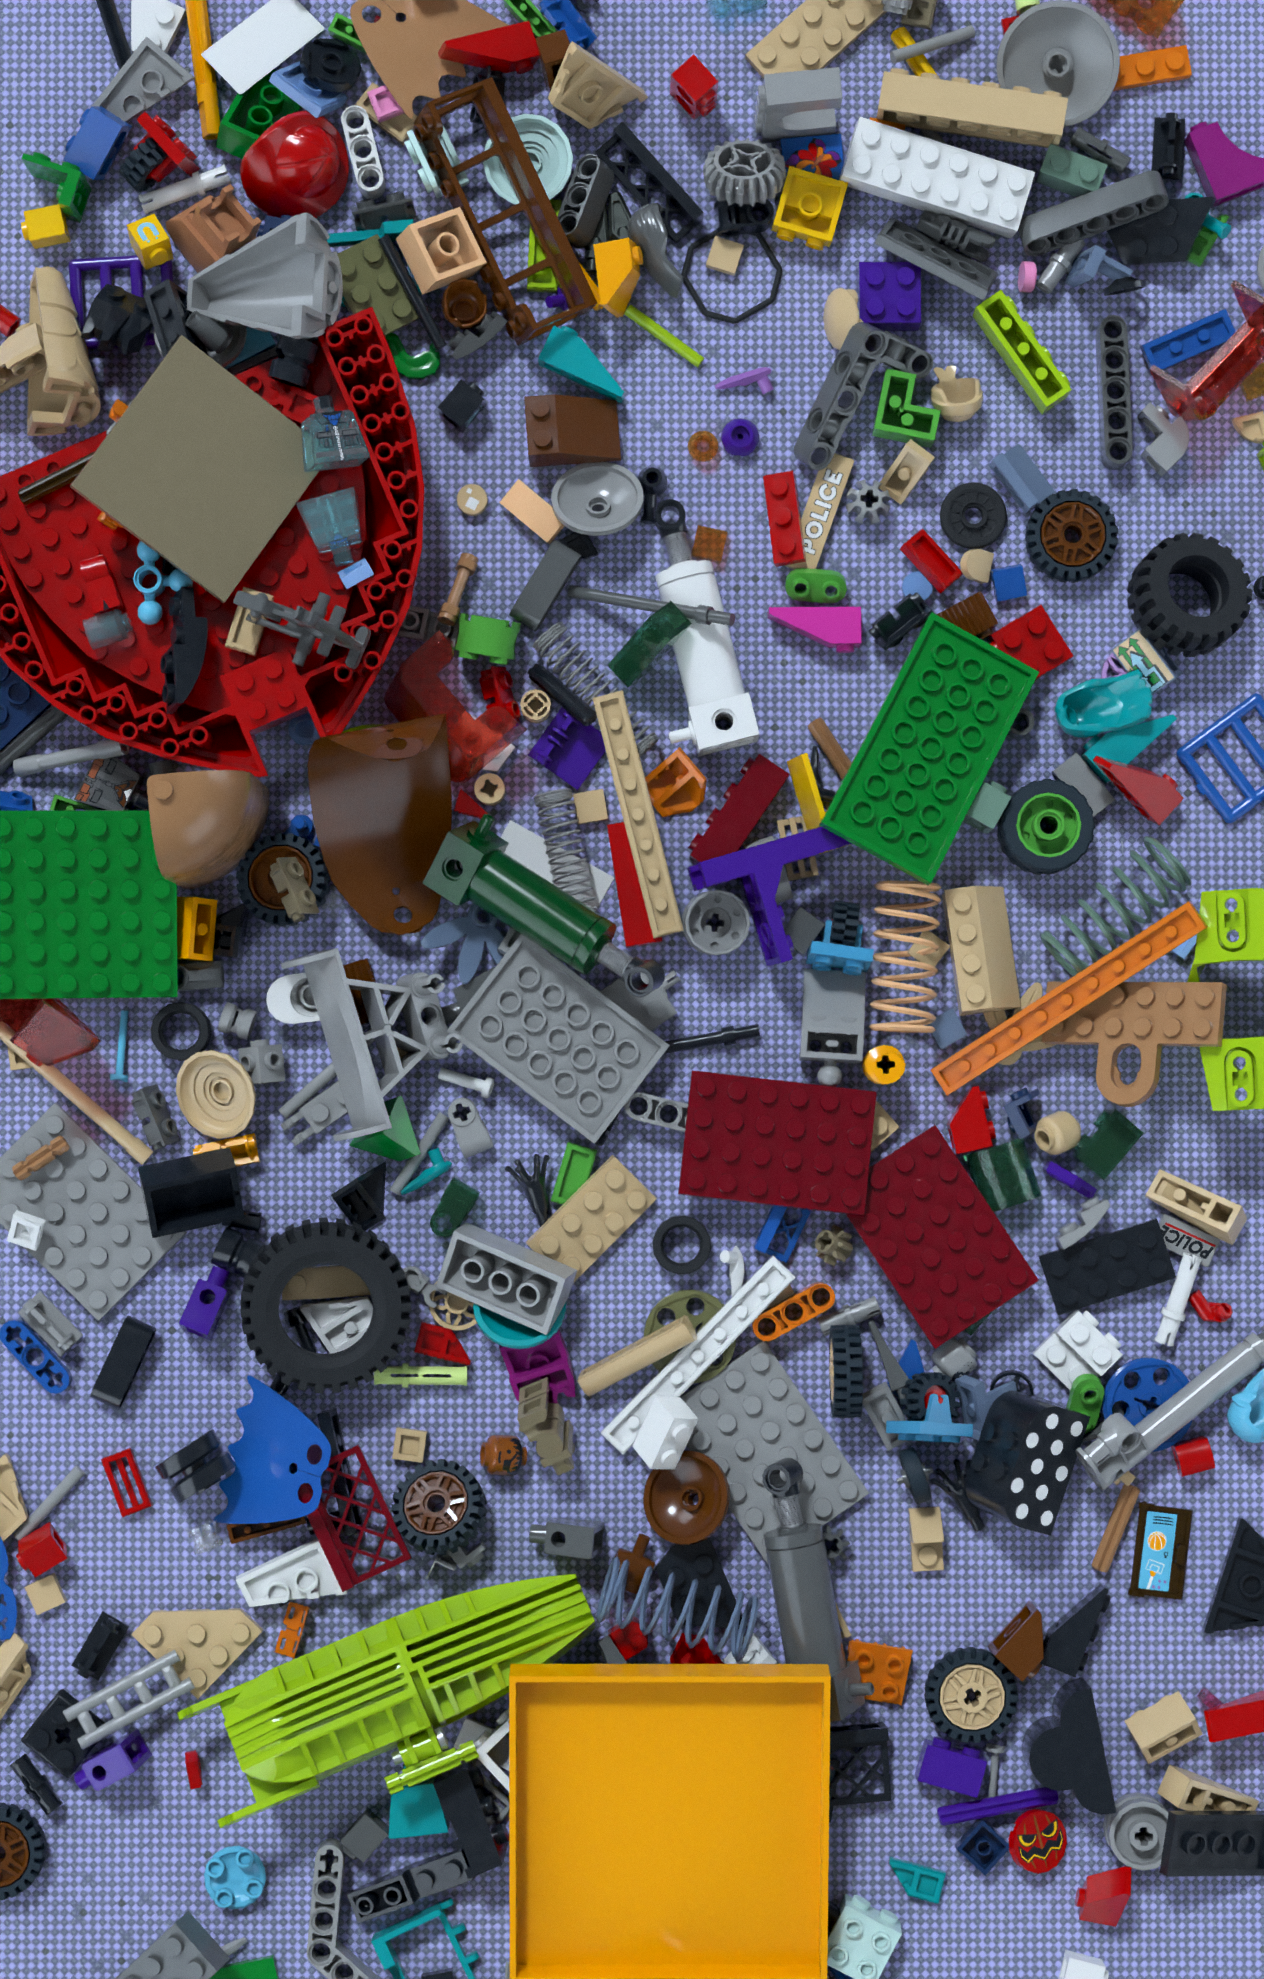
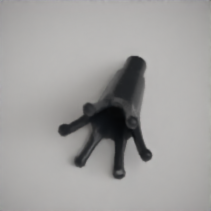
M535 1154L533 1175L527 1174L519 1159L514 1161L515 1165H517L515 1171L510 1166H506L505 1171L509 1172L524 1190L531 1210L536 1214L539 1226L541 1227L550 1218L548 1213L550 1206L545 1185L546 1167L550 1157L549 1155L544 1156L540 1173V1155Z
M958 1459L954 1460L958 1479L956 1482H952L940 1468H937L936 1474H939L944 1479L943 1483L932 1478L930 1480L931 1484L937 1485L952 1498L963 1517L969 1520L975 1532L982 1530L985 1524L980 1516L981 1510L970 1503L965 1489L971 1460L968 1459L966 1461V1470L960 1469V1461Z

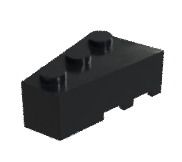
M470 1761L437 1775L433 1785L447 1822L451 1821L458 1837L454 1841L457 1850H464L469 1862V1867L465 1869L467 1878H472L503 1865L509 1842V1833L504 1824L500 1825L496 1819L497 1807L492 1796L487 1797L484 1791L485 1781L478 1767L474 1768Z

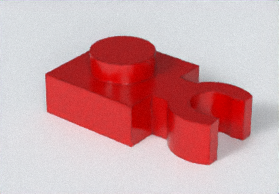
M271 382L269 386L271 389L278 391L279 395L274 400L266 397L263 399L274 408L283 407L281 411L283 415L291 421L310 429L320 408L319 397L295 386L292 387L288 394L280 384Z

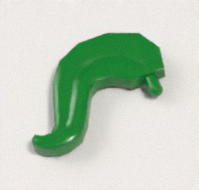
M391 333L385 336L399 374L408 379L423 380L436 374L441 365L440 354L436 352L433 343L430 344L429 351H423L417 356H410L406 353L397 334Z

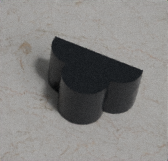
M1083 1677L1065 1683L1057 1691L1052 1703V1716L1038 1719L1026 1730L1022 1740L1023 1757L1035 1778L1045 1787L1057 1791L1071 1790L1080 1804L1093 1813H1117L1092 1688Z

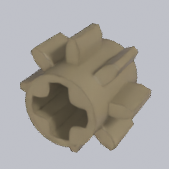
M836 1225L832 1226L831 1231L822 1229L815 1240V1246L818 1250L815 1255L832 1266H835L837 1260L846 1262V1259L853 1250L850 1241L852 1235L844 1232V1229Z

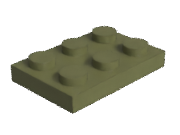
M376 234L338 253L343 281L342 301L350 316L373 307L383 334L387 336L415 322L419 317L378 242L380 237Z

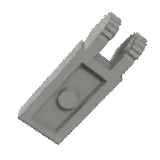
M339 1081L299 1108V1112L280 1125L285 1131L291 1129L304 1117L310 1124V1128L294 1137L292 1140L294 1146L299 1145L314 1133H320L348 1113Z

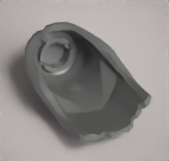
M658 203L644 205L630 218L627 224L628 237L637 246H640L644 266L653 279L669 295L678 299L682 295L680 288L683 284V276L667 258L668 232L660 214L663 212V207Z

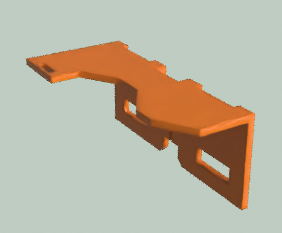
M289 1602L283 1621L287 1627L285 1631H280L275 1648L276 1653L295 1659L310 1607ZM291 1607H294L295 1611L291 1619L289 1618V1614L291 1611ZM304 1611H306L305 1616H304V1620H303V1623H302L301 1620H302V1617H303V1613H304ZM299 1627H301L300 1635L297 1636ZM282 1638H286L284 1648L280 1649ZM295 1641H298L295 1648V1652L293 1653L292 1651Z

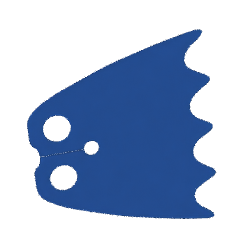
M248 1375L247 1380L253 1391V1399L250 1404L236 1410L243 1424V1436L239 1441L228 1446V1451L235 1460V1470L231 1476L219 1483L220 1488L228 1498V1505L221 1514L214 1517L213 1521L227 1524H260L296 1519L309 1515L318 1508L322 1495L320 1481L322 1473L329 1465L331 1445L322 1431L296 1406L269 1386ZM317 1444L322 1450V1457L317 1464L313 1465L307 1459V1452L310 1446ZM292 1463H295L297 1465V1471L295 1474H292L289 1471V1467ZM304 1483L310 1484L313 1489V1496L307 1503H302L298 1497V1490Z

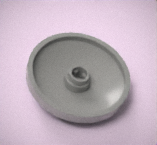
M1065 0L1048 1L1035 5L1023 12L1005 32L997 54V78L1001 85L1000 88L1013 90L1015 86H1022L1031 89V93L1043 94L1044 91H1055L1061 93L1062 97L1068 98L1064 122L1065 127L1088 119L1106 103L1118 79L1120 55L1112 30L1098 13L1077 2Z

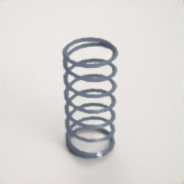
M618 1556L612 1559L605 1577L597 1609L598 1623L605 1620L618 1595L616 1619L620 1629L630 1624L640 1605L639 1625L644 1636L652 1632L663 1612L662 1632L667 1642L677 1636L686 1619L685 1638L690 1649L699 1644L709 1626L708 1645L713 1655L721 1652L731 1635V1652L734 1659L738 1662L744 1658L753 1635L758 1613L759 1600L756 1594L749 1598L738 1631L745 1596L743 1591L739 1592L730 1622L723 1638L715 1649L714 1630L722 1589L720 1584L715 1588L704 1622L692 1642L691 1625L699 1583L698 1579L696 1578L692 1581L681 1615L672 1633L669 1635V1611L676 1577L674 1571L669 1574L658 1608L646 1629V1606L653 1568L651 1565L646 1568L634 1603L623 1622V1600L630 1562L628 1559L624 1560L619 1572L620 1560ZM751 1612L747 1633L742 1645L746 1624L749 1618V1614Z

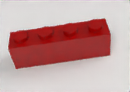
M624 822L608 824V836L626 948L662 943V937L653 938Z

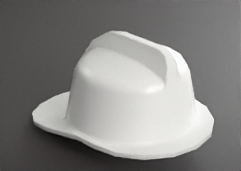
M306 973L286 975L278 978L271 984L267 992L266 1004L269 1012L275 1019L289 1024L320 1021Z

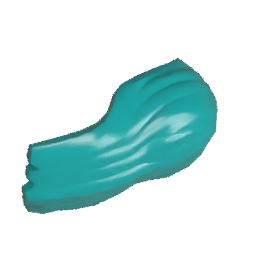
M1139 669L1117 677L1087 680L1070 688L1058 697L1055 706L1056 720L1065 733L1080 738L1096 736L1107 731L1130 728L1145 721L1151 715L1152 690L1150 687H1146L1147 682L1145 679H1142L1143 674Z

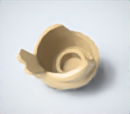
M953 365L947 366L945 370L935 367L933 370L939 383L931 388V403L934 409L941 410L940 415L945 420L951 422H963L972 418L981 408L983 402V391L979 379H957L955 377L957 367Z

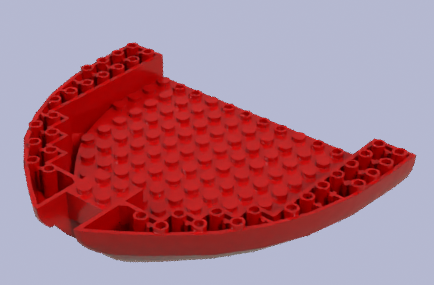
M369 307L334 322L333 325L327 326L324 330L325 333L318 336V340L312 342L319 346L314 364L308 365L311 375L307 388L302 390L318 397L330 395L333 407L321 409L320 406L310 429L295 423L319 442L315 438V432L325 431L326 425H328L329 430H333L331 424H324L328 421L322 413L342 411L339 422L343 421L346 423L338 424V428L357 427L359 431L357 437L353 436L354 444L358 445L345 446L344 437L339 435L342 450L365 447L367 452L344 455L345 460H341L340 455L330 456L224 603L209 592L199 596L193 583L195 616L207 618L206 652L200 674L192 691L174 714H167L166 703L162 700L165 675L160 670V661L162 655L172 646L170 634L173 627V616L169 614V601L177 592L173 591L170 586H166L164 592L155 597L156 602L161 605L163 610L162 618L158 623L148 625L139 619L138 607L144 602V595L136 588L133 577L135 571L144 565V561L137 554V546L140 540L123 527L117 526L116 529L112 530L97 520L102 511L70 487L73 482L28 505H24L18 495V491L21 488L96 451L106 438L107 430L0 476V657L7 666L54 707L101 736L170 760L210 769L246 771L252 773L255 777L269 776L255 735L307 712L310 713L320 738L342 733L379 674L410 608L423 539L424 481L415 422L392 353L373 307ZM272 360L235 375L237 379L260 397H266L270 400L276 399L279 395L278 391L271 389L269 386L271 382L280 384L288 394L293 387L268 377ZM279 407V408H276V409H277L279 412H281L282 409H283V407ZM333 436L332 439L328 438V443L327 439L324 438L326 447H328V443L329 446H333L334 443L335 447L327 448L329 451L339 450L336 436ZM348 436L345 437L346 445H350V442L353 444L351 436L349 438ZM322 438V439H320V444H322V445L324 446V442H323V438ZM356 498V504L332 510L336 524H340L337 512L352 509L354 517L358 518L357 525L339 530L341 535L349 533L343 537L351 543V546L330 551L332 541H324L323 547V539H332L335 536L334 531L329 532L330 538L325 534L314 537L312 533L314 531L313 524L315 529L319 528L318 523L320 528H322V523L323 526H327V517L328 525L332 526L329 511L305 518L303 513L326 507V501L329 500L330 504L333 505ZM347 510L349 519L353 518L352 511ZM344 511V515L343 512L339 513L341 521L345 520L344 515L346 520H348L346 511ZM324 517V518H321V519H322V523H321V520H320V519H318V523H317V520H313V519H316V518ZM348 551L352 563L339 566L336 554ZM104 554L114 576L125 610L97 618L91 608L89 594L79 562ZM160 556V558L157 561H155V567L161 573L163 563L162 556ZM365 558L374 575L346 589L337 572ZM149 574L145 576L142 586L147 589L154 587L157 583V575ZM243 587L274 596L273 602L295 610L297 606H301L308 611H311L320 592L331 596L324 620L329 621L334 606L337 605L346 609L339 629L354 638L358 629L362 626L367 627L371 631V636L359 666L356 669L346 666L345 661L349 649L336 644L332 645L328 657L316 653L321 641L316 638L304 666H298L292 663L299 639L265 627L256 657L226 648V640L238 606L233 603L237 591H242ZM268 618V621L281 626L288 624V621L281 618L280 622Z

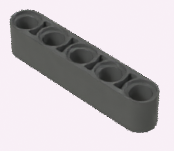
M1146 171L1028 215L1021 219L1018 232L1026 255L1039 256L1156 213L1167 206L1169 198L1160 173L1157 171Z
M1110 315L1103 319L1095 335L1100 453L1104 466L1117 470L1125 466L1133 451L1128 332L1123 318L1117 315ZM1107 326L1116 328L1119 334L1118 337L1109 338L1105 334L1104 328ZM1109 356L1117 358L1120 367L1116 369L1110 368L1106 364L1105 358ZM1111 386L1118 388L1121 392V398L1112 399L1109 397L1107 388ZM1108 418H1119L1122 421V428L1118 430L1111 428ZM1110 448H1120L1123 451L1124 458L1121 460L1112 458L1109 452Z

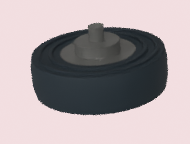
M914 1447L899 1451V1459L903 1470H900L902 1477L897 1478L898 1484L904 1483L905 1487L910 1489L916 1504L929 1501L932 1498L927 1481L930 1480L928 1474L933 1473L932 1466L926 1468L924 1462H920Z

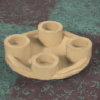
M838 288L833 290L824 306V330L828 341L838 350L841 349L852 326L863 322L859 319L858 295L853 289Z

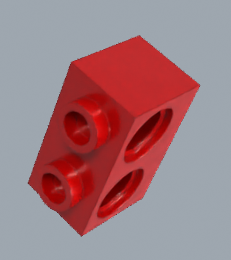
M693 54L671 74L670 94L693 120L697 119L700 115L703 117L707 116L716 107L718 80Z

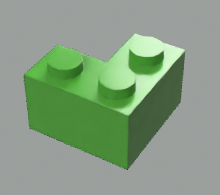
M886 368L872 436L904 443L912 439L920 446L932 447L941 410L911 405L917 374Z

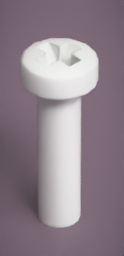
M441 1067L438 1079L481 1092V1097L486 1099L490 1097L494 1087V1079L487 1077L486 1080H481Z

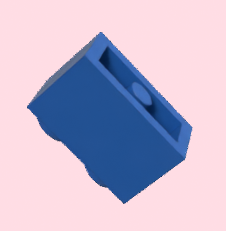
M91 106L80 118L79 124L81 127L77 135L72 136L65 147L67 153L63 161L78 166L83 174L93 180H104L132 126L102 106Z

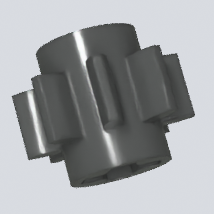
M826 1525L823 1539L831 1541L836 1538L834 1543L837 1548L834 1551L830 1548L826 1551L827 1558L834 1565L835 1557L840 1555L842 1558H846L842 1550L843 1546L850 1545V1542L840 1539L843 1534L841 1528L834 1533L831 1532L830 1526Z

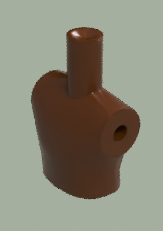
M639 1533L632 1551L618 1548L615 1557L618 1556L620 1560L619 1572L624 1560L628 1559L630 1562L625 1591L634 1594L638 1593L646 1568L651 1565L654 1569L655 1565L654 1561L644 1556L651 1539L644 1534Z

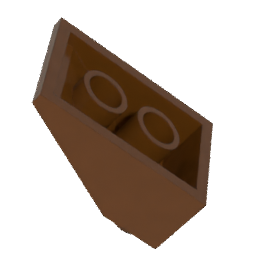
M557 394L524 397L530 467L621 461L616 400Z

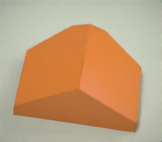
M680 747L645 777L651 803L662 817L692 812L705 800L707 778Z

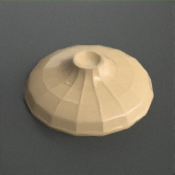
M215 1050L197 1052L184 1061L177 1074L176 1095L179 1107L188 1122L202 1134L217 1139L234 1137L244 1130L254 1115L256 1102L253 1081L245 1067L232 1056Z

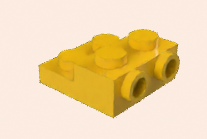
M789 166L771 231L777 232L776 237L784 241L793 242L794 238L805 240V245L815 250H823L824 246L830 247L848 183Z

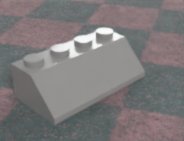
M465 1223L453 1232L436 1287L547 1335L569 1297L577 1270L470 1223Z

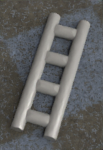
M176 1650L165 1654L63 1710L68 1722L78 1718L86 1734L77 1739L83 1750L195 1688L190 1677L180 1681L172 1666L180 1661ZM161 1671L170 1688L153 1697L144 1680ZM134 1687L142 1703L125 1712L117 1695ZM105 1702L114 1719L97 1728L89 1710Z

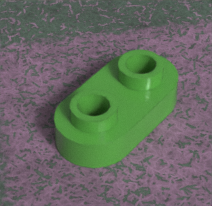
M796 568L789 572L785 581L787 594L797 601L837 603L844 598L847 591L845 577L834 570ZM802 583L806 585V588L798 590L795 586ZM828 586H834L837 588V590L835 592L830 593L826 591V588Z
M1082 1374L1073 1381L1066 1406L1090 1416L1085 1434L1095 1428L1104 1397V1387L1101 1380L1093 1374ZM1087 1391H1094L1093 1394L1089 1396L1084 1395Z

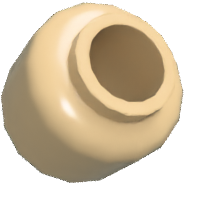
M1058 1111L1045 1116L1036 1125L1035 1141L1040 1149L1050 1155H1059L1069 1151L1080 1142V1124L1066 1111Z

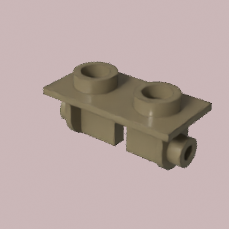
M276 858L277 862L270 866L272 871L269 874L278 893H283L286 890L289 892L288 895L281 898L288 918H292L294 923L305 919L304 914L320 913L315 895L307 884L303 867L297 861V858Z

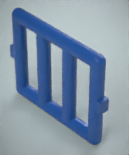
M1258 693L1248 697L1180 747L1176 752L1179 760L1196 781L1197 785L1195 788L1201 796L1204 794L1207 796L1224 821L1229 824L1235 822L1264 800V785L1258 790L1253 788L1216 736L1231 726L1264 771V750L1240 719L1255 708L1264 720V699ZM1205 744L1245 796V799L1232 809L1191 755Z

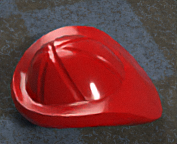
M299 111L282 117L260 135L245 153L241 162L240 175L247 197L268 216L281 218V215L295 216L307 212L313 217L318 218L329 211L344 193L349 174V160L344 140L329 120L323 116L316 118L308 111Z

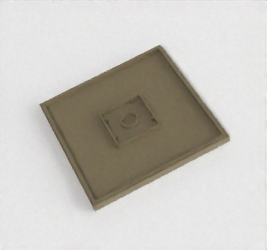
M181 335L70 487L224 603L329 458H316V453L329 450L327 448H320L318 441Z

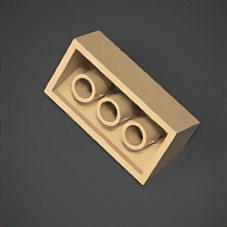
M969 886L944 890L942 899L959 1016L1021 1008L1004 888L997 886Z

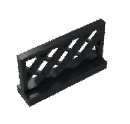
M883 1722L830 1727V1757L837 1749L842 1748L847 1749L853 1756L842 1769L830 1760V1765L839 1773L829 1784V1793L833 1796V1798H829V1806L891 1801L887 1746L889 1736L888 1727ZM880 1745L881 1757L873 1766L860 1757L868 1746ZM854 1747H860L856 1752L851 1749ZM857 1759L870 1769L859 1783L846 1774ZM880 1765L882 1769V1775L877 1771ZM875 1774L882 1780L883 1793L869 1794L862 1787ZM844 1776L855 1788L848 1796L839 1797L832 1789ZM859 1790H860V1791H861L862 1793H864L865 1795H856V1794H857V1793L859 1792Z

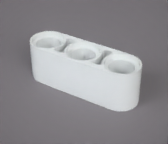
M352 105L343 111L341 122L360 193L365 198L377 199L383 195L386 184L371 124L366 110L358 105ZM354 118H360L364 121L363 125L356 129L348 126L349 122ZM362 147L372 150L370 155L365 158L356 156V152ZM370 176L379 179L374 187H366L363 184L364 180Z

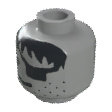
M951 1338L933 1352L932 1360L936 1365L932 1370L943 1373L942 1375H948L951 1377L950 1381L955 1382V1379L963 1375L968 1376L977 1367L975 1358L978 1355L962 1338L959 1340Z

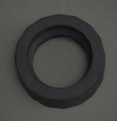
M183 1002L168 1004L159 1010L151 1026L152 1042L157 1050L167 1058L179 1061L187 1060L195 1053L204 1051L210 1043L212 1034L210 1020L204 1011L195 1005ZM180 1013L193 1017L198 1023L200 1031L195 1044L183 1050L174 1049L168 1045L163 1034L164 1025L167 1020L173 1015Z
M685 1215L673 1216L663 1221L655 1231L652 1241L653 1253L658 1263L667 1271L678 1275L690 1274L700 1269L708 1260L711 1250L710 1236L705 1226L695 1218ZM684 1226L692 1229L697 1234L700 1248L693 1260L687 1263H677L667 1257L663 1242L670 1230Z

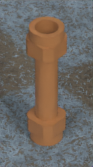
M462 553L455 567L458 573L447 603L442 604L437 619L442 624L454 626L461 610L458 606L469 576L475 573L478 558L470 553Z

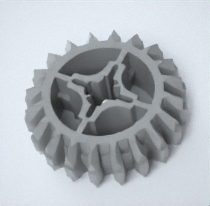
M736 138L734 142L724 141L723 146L717 145L714 147V151L708 152V157L703 166L704 183L706 188L709 189L710 195L717 196L718 201L727 200L728 205L738 203L740 207L743 204H750L753 207L756 202L765 204L767 198L775 199V194L781 192L784 180L786 179L784 156L780 155L779 149L772 148L771 143L762 144L761 139L750 141L747 138L744 141H740Z

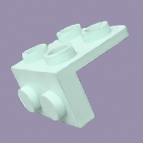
M443 125V133L439 141L451 166L454 167L461 162ZM411 129L407 131L409 140L404 143L414 165L418 163L422 165V168L417 171L427 193L434 191L436 198H440L443 196L440 189L441 181L436 171H433L427 162V151L423 143L416 139ZM465 171L456 175L461 187L470 183Z
M845 1894L839 1904L840 1916L828 1937L827 1965L854 1979H879L902 1935L901 1922L898 1921V1917L894 1913L886 1909L879 1911L871 1907L870 1902L858 1895L851 1897Z

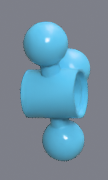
M140 541L137 546V554L144 561V565L135 571L133 577L136 588L144 595V602L138 607V617L143 623L153 625L158 623L163 615L162 607L156 602L155 597L161 595L166 586H170L175 592L181 587H192L193 580L179 569L173 570L170 575L163 576L155 567V561L160 558V555ZM149 574L157 575V583L154 587L147 589L142 586L145 576Z

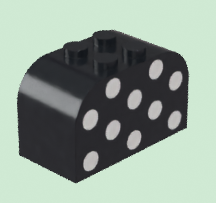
M1008 1391L1000 1395L993 1402L987 1413L967 1473L965 1489L970 1503L974 1507L1015 1526L1051 1536L1077 1458L1075 1450L1081 1446L1090 1416L1020 1391Z

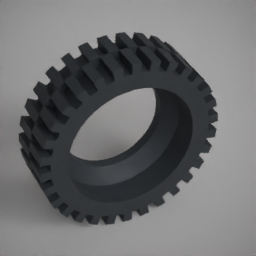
M328 1217L319 1218L317 1223H311L310 1219L301 1221L302 1226L295 1228L292 1224L285 1227V1233L279 1235L278 1232L273 1235L271 1242L267 1246L263 1244L258 1250L257 1258H253L250 1262L249 1271L245 1273L243 1289L241 1290L244 1335L246 1334L247 1344L250 1350L255 1351V1358L260 1365L265 1363L267 1365V1372L273 1377L276 1373L280 1375L281 1382L289 1386L292 1381L297 1383V1389L306 1391L307 1386L314 1387V1393L322 1394L324 1388L331 1387L332 1393L341 1392V1386L349 1385L351 1390L358 1387L357 1381L363 1378L366 1383L374 1379L373 1372L377 1369L382 1373L387 1368L386 1361L389 1358L395 1359L398 1354V1345H403L406 1339L405 1330L406 1328L409 1329V1312H411L410 1293L403 1268L400 1266L399 1259L395 1253L392 1254L389 1245L384 1240L382 1242L379 1241L377 1234L370 1229L366 1232L362 1230V1225L353 1222L352 1226L347 1225L345 1219L336 1218V1222H328ZM321 1263L338 1264L355 1272L367 1285L373 1301L372 1318L364 1335L351 1347L331 1354L314 1353L298 1346L284 1331L279 1317L280 1297L289 1280L304 1268Z

